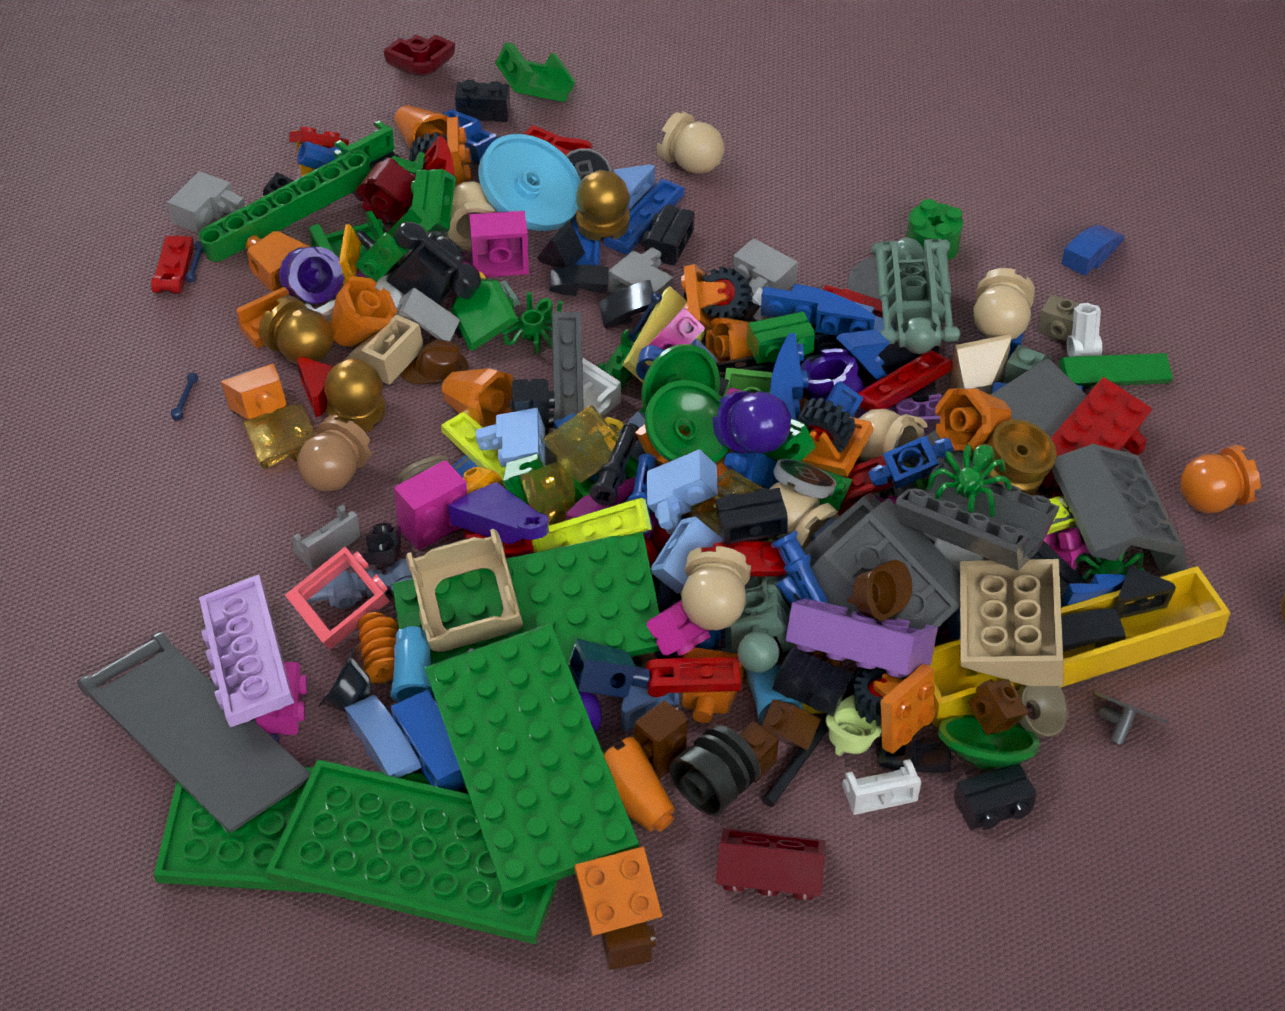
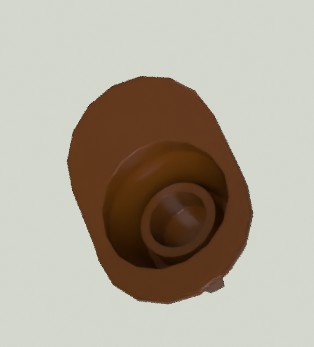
M433 340L419 352V355L400 375L401 378L411 384L443 382L452 372L467 371L469 365L467 359L459 353L458 345L447 340Z
M891 560L871 571L861 573L854 581L853 594L847 598L848 603L855 604L860 613L866 616H873L878 621L888 619L902 611L911 598L913 587L909 569L903 562Z

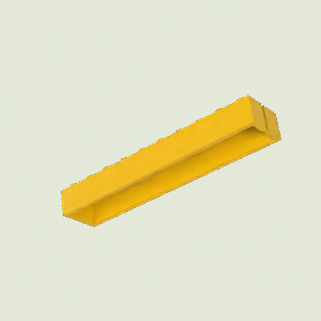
M1198 566L1160 577L1174 583L1176 586V590L1167 608L1121 618L1120 621L1127 638L1125 640L1095 648L1094 644L1091 643L1063 652V686L1059 687L1061 688L1222 637L1231 612ZM1120 590L1062 607L1061 616L1096 609H1112ZM961 639L935 646L931 665H928L934 669V709L936 711L935 717L932 720L934 726L938 727L943 720L949 717L974 715L967 701L977 693L975 689L990 679L994 682L1006 680L961 667ZM1010 681L1012 686L1018 691L1022 684Z

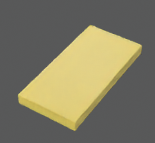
M671 286L663 291L662 300L654 307L623 363V366L642 383L644 380L640 379L636 373V365L641 350L648 346L682 310L684 304L687 303ZM702 331L696 338L701 342L706 332ZM645 361V363L651 366L653 361Z

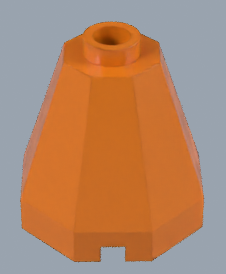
M351 276L336 295L330 326L333 331V340L337 344L347 347L357 345L383 327H386L391 318L397 313L390 292L384 288L382 291L378 290L375 287L377 282L373 279Z
M490 368L457 371L448 375L442 383L441 391L444 400L459 414L465 412L483 428L496 424V415L512 412V409L508 408L510 400L512 401V374Z
M976 388L948 389L935 407L936 416L940 415V423L936 424V433L941 439L949 438L954 451H964L967 444L971 445L972 451L979 445L987 444L995 428L1003 421L1011 420V409L1005 401Z

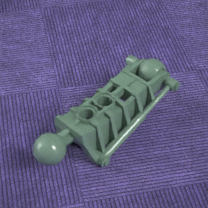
M907 237L899 239L897 242L880 241V243H873L871 245V254L876 256L879 300L882 302L884 330H881V334L889 340V344L898 342L899 347H905L911 353L923 354L929 352L934 346H941V340H944V342H957L958 338H960V330H958V327H953L950 304L952 293L947 253L950 250V242L948 240L925 239L924 248L915 239ZM945 320L946 327L940 329Z
M767 537L753 541L773 542L775 538ZM757 576L745 589L747 603L740 618L732 626L724 628L726 648H723L722 652L737 654L742 666L753 673H764L772 669L777 663L779 646L773 638L774 636H777L783 652H788L791 648L796 647L795 643L785 641L791 605L775 585V582L782 576ZM794 593L793 595L799 601L800 598L797 596L796 593Z

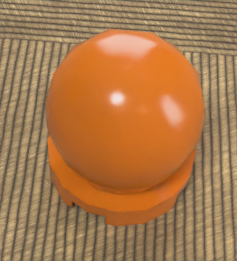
M1237 444L1222 449L1219 455L1212 453L1198 456L1186 465L1180 476V491L1186 503L1200 512L1211 514L1224 511L1233 506V504L1242 506L1257 501L1258 498L1254 496L1255 490L1261 488V483L1254 459L1247 460L1246 456L1242 453L1245 448Z

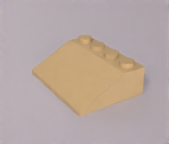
M1059 559L1029 560L1019 571L993 560L960 561L961 667L1009 679V681L1027 686H1063Z

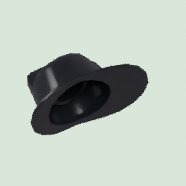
M361 641L351 652L331 691L325 696L318 707L325 702L346 713L345 707L368 698L371 692L369 675L355 660L362 645Z

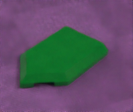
M481 278L480 287L473 297L463 299L457 295L451 309V313L460 319L458 327L471 352L519 321L498 280Z

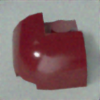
M415 34L407 41L398 38L384 49L385 61L390 66L408 74L425 76L438 70L453 57L455 43L438 35L425 39Z

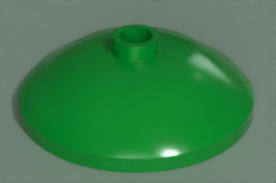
M678 344L663 351L649 367L643 382L642 404L644 412L652 396L661 387L674 381H696L712 388L719 394L720 376L712 356L703 348L692 344Z
M690 380L674 381L661 387L652 396L645 411V428L653 447L669 462L700 449L714 463H717L729 451V448L719 444L713 429V416L717 417L718 409L722 404L719 401L722 397L712 388ZM679 429L684 430L687 436L682 435Z
M975 715L949 717L940 723L938 730L939 738L947 748L981 769L1001 768L1019 764L1029 760L1039 751V738L1033 732L1026 731L1023 726L1015 724L1008 731L987 736Z

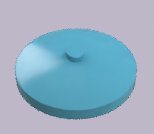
M510 134L495 140L483 154L478 170L480 185L486 198L498 212L525 211L527 229L535 231H551L561 228L576 214L578 209L576 192L581 180L570 160L552 144L530 135Z

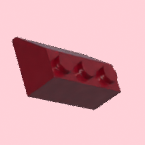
M723 828L719 845L715 884L723 885V889L733 892H741L744 888L758 889L757 892L766 896H777L778 892L792 893L793 898L800 900H812L813 896L821 897L826 840Z

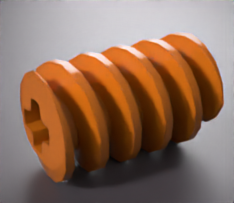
M369 612L358 621L359 639L362 642L361 658L363 660V669L369 675L371 683L380 684L393 679L394 646L399 626L395 619L387 617L383 613Z

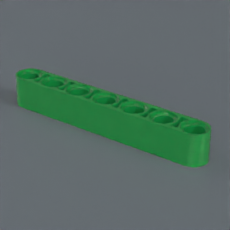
M360 150L351 151L206 226L200 231L198 237L207 259L213 262L222 261L245 249L246 241L252 235L263 239L272 232L280 231L356 191L371 171L366 153Z

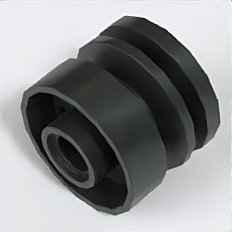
M712 724L693 742V746H688L670 763V775L681 795L696 809L710 816H718L737 798V794L743 793L749 785L760 777L761 772L758 758L750 745L735 731L721 724Z

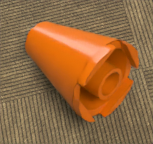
M404 105L397 110L394 122L410 150L413 141L417 142L419 136L425 139V134L427 133L430 134V137H434V133H439V136H447V118L449 117L442 113Z
M722 317L711 320L710 323H714L712 330H707L706 348L718 359V362L753 356L747 345V324L750 321L725 319Z
M633 736L625 738L622 742L626 746L619 750L613 746L603 755L628 817L649 832L655 829L661 832L674 821L672 814L675 808L640 743Z

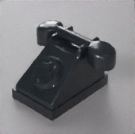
M404 222L399 225L393 235V239L400 247L413 251L390 274L386 280L404 295L411 289L416 288L439 305L453 291L463 299L473 297L480 287L481 276L471 261L465 258V252L458 244L442 234L437 236L434 233H429L426 235L424 227L415 222Z

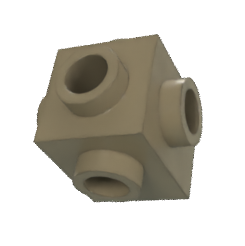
M1051 294L1041 311L1038 333L1067 342L1068 336L1072 335L1074 308L1079 306L1080 303Z

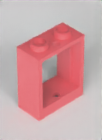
M346 546L285 594L321 642L330 650L358 628V621L363 615L369 612H378L390 602L384 594L388 590L386 585L377 574L371 578L365 571L369 564L358 551L352 555ZM352 566L374 596L330 630L307 600L348 567Z

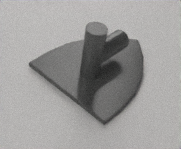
M1092 691L1095 695L1124 706L1122 712L1107 706H1103L1099 711L1100 718L1116 724L1111 741L1121 745L1124 744L1136 712L1168 724V720L1097 691Z

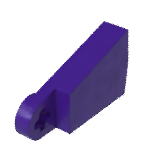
M497 482L475 490L448 505L452 525L487 537H491L490 530L495 529L498 531L502 542L510 545L521 539H540L549 533V521L546 515L535 511Z

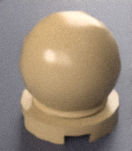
M682 111V114L675 112L662 129L666 134L663 143H657L658 157L669 163L677 161V164L686 172L694 174L711 172L720 164L725 151V142L720 132L711 124L700 121L695 122L691 114Z
M474 181L463 182L455 187L450 230L447 231L448 237L458 244L461 249L472 251L469 214L497 213V210L486 198L480 183Z
M998 268L987 272L986 277L981 282L979 281L977 286V302L973 308L974 324L986 338L1010 334L1011 340L1016 339L1026 330L1031 320L1030 308L1034 303L1035 286L1029 277L1024 279L1022 276L1015 274V270L1011 268Z
M872 409L858 419L870 421L874 430L858 458L863 463L881 455L883 457V453L923 437V428L928 427L927 423L921 417L908 414L901 416L888 409ZM895 461L900 474H903L899 467V461ZM903 462L905 467L911 466L908 462Z
M778 482L770 489L780 488L788 516V533L796 530L798 533L796 538L802 549H804L812 542L811 536L831 517L837 520L840 516L836 514L838 511L829 503L820 505L819 498L798 493L794 490V484L788 482L786 486Z
M717 546L716 552H702V547H698L688 554L685 565L688 578L681 592L682 608L691 622L704 630L718 631L732 626L740 618L747 603L744 585L748 583L751 575V565L745 563L746 556L744 554L722 546Z

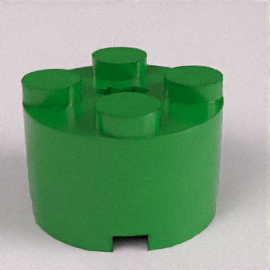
M933 199L922 200L921 205L916 206L909 214L906 237L915 239L923 248L925 239L948 240L950 242V250L947 253L949 261L959 252L963 228L962 211L956 207L937 203Z

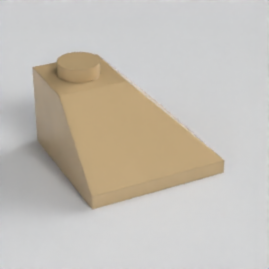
M1010 334L955 345L952 360L953 366L948 385L949 389L976 388L987 394H992L993 383H1002L1004 380L1012 339Z

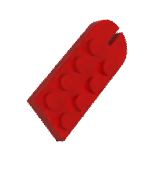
M1103 377L1051 437L1055 444L1057 456L1091 444L1121 451L1149 417L1153 408ZM1052 470L1044 477L1042 482L1044 489L1048 490L1054 480ZM1057 484L1053 491L1055 496L1063 495L1059 484Z

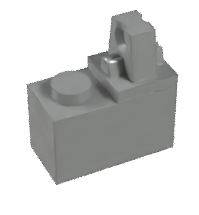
M201 171L168 201L171 223L197 233L209 224L214 217L219 219L224 213L231 214L245 207L244 199L232 191L230 182Z
M754 238L733 255V269L749 281L748 285L752 287L753 291L750 293L752 297L759 287L761 289L769 287L788 290L796 283L798 261Z
M653 247L643 254L632 251L608 271V291L613 294L623 288L650 279L654 293L659 292L662 295L663 291L669 286L673 288V277L657 269L661 264L660 251Z

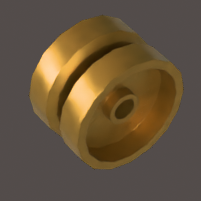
M1011 419L1003 421L995 428L988 443L985 444L992 446L995 454L994 460L1003 459L1006 468L1005 472H1001L999 465H997L988 475L991 477L1006 476L1009 478L1010 484L1018 486L1022 492L1029 495L1038 490L1044 477L1054 466L1057 457L1055 444L1050 436L1039 426L1025 420Z

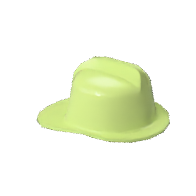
M854 695L840 703L833 717L830 715L826 717V724L829 727V738L836 747L835 753L838 756L845 752L851 754L866 752L873 741L882 733V726H877L876 720H873L870 724L866 722L865 717L861 719L858 716V711L855 710Z

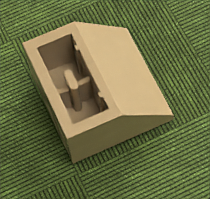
M396 314L391 318L386 327H383L362 341L343 361L352 358L371 364L376 368L382 382L390 385L424 348L420 325Z

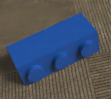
M425 690L392 705V717L419 759L422 767L420 769L429 784L453 791L465 787L466 785L436 700L434 701L429 691Z

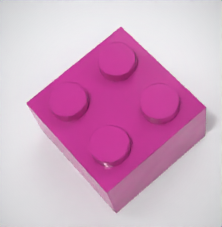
M525 211L469 214L472 263L478 272H482L485 277L529 274L528 233Z
M446 460L393 487L397 524L401 527V532L417 550L434 544L440 538L461 529V527L451 524L448 505L467 495V484Z

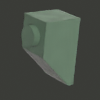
M1018 345L1006 363L1003 383L1008 384L1045 359L1052 361V357Z

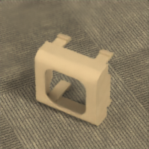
M490 530L491 537L484 539L473 537L431 549L424 556L413 558L411 552L407 553V564L409 572H412L420 606L419 615L422 628L425 629L427 641L433 651L444 652L515 632L523 626L502 540L497 530ZM481 568L491 570L496 576L503 603L502 615L449 630L445 629L442 624L435 594L438 583L445 578Z

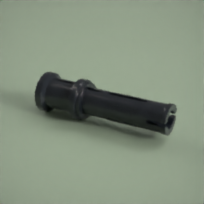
M633 423L623 425L608 462L602 465L598 471L599 479L597 483L592 485L590 496L601 505L608 506L616 502L618 497L617 489L625 481L626 475L624 470L638 440L635 434L639 429L637 425Z

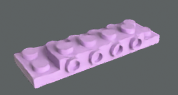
M258 574L199 597L206 627L201 633L208 648L206 655L213 669L210 670V674L215 687L219 689L214 691L219 707L221 710L224 709L230 728L293 704L294 699L260 575Z

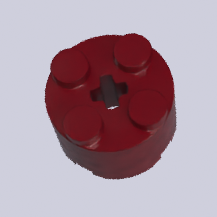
M386 158L384 161L378 162L357 188V197L361 196L364 201L361 206L366 212L372 210L376 219H381L383 223H388L390 220L396 221L394 223L396 224L412 207L413 194L411 185L416 175L409 173L392 158Z

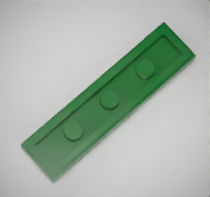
M1167 353L1063 357L1059 361L1061 371L1076 385L1083 387H1095L1103 377L1117 386L1166 384L1173 380Z

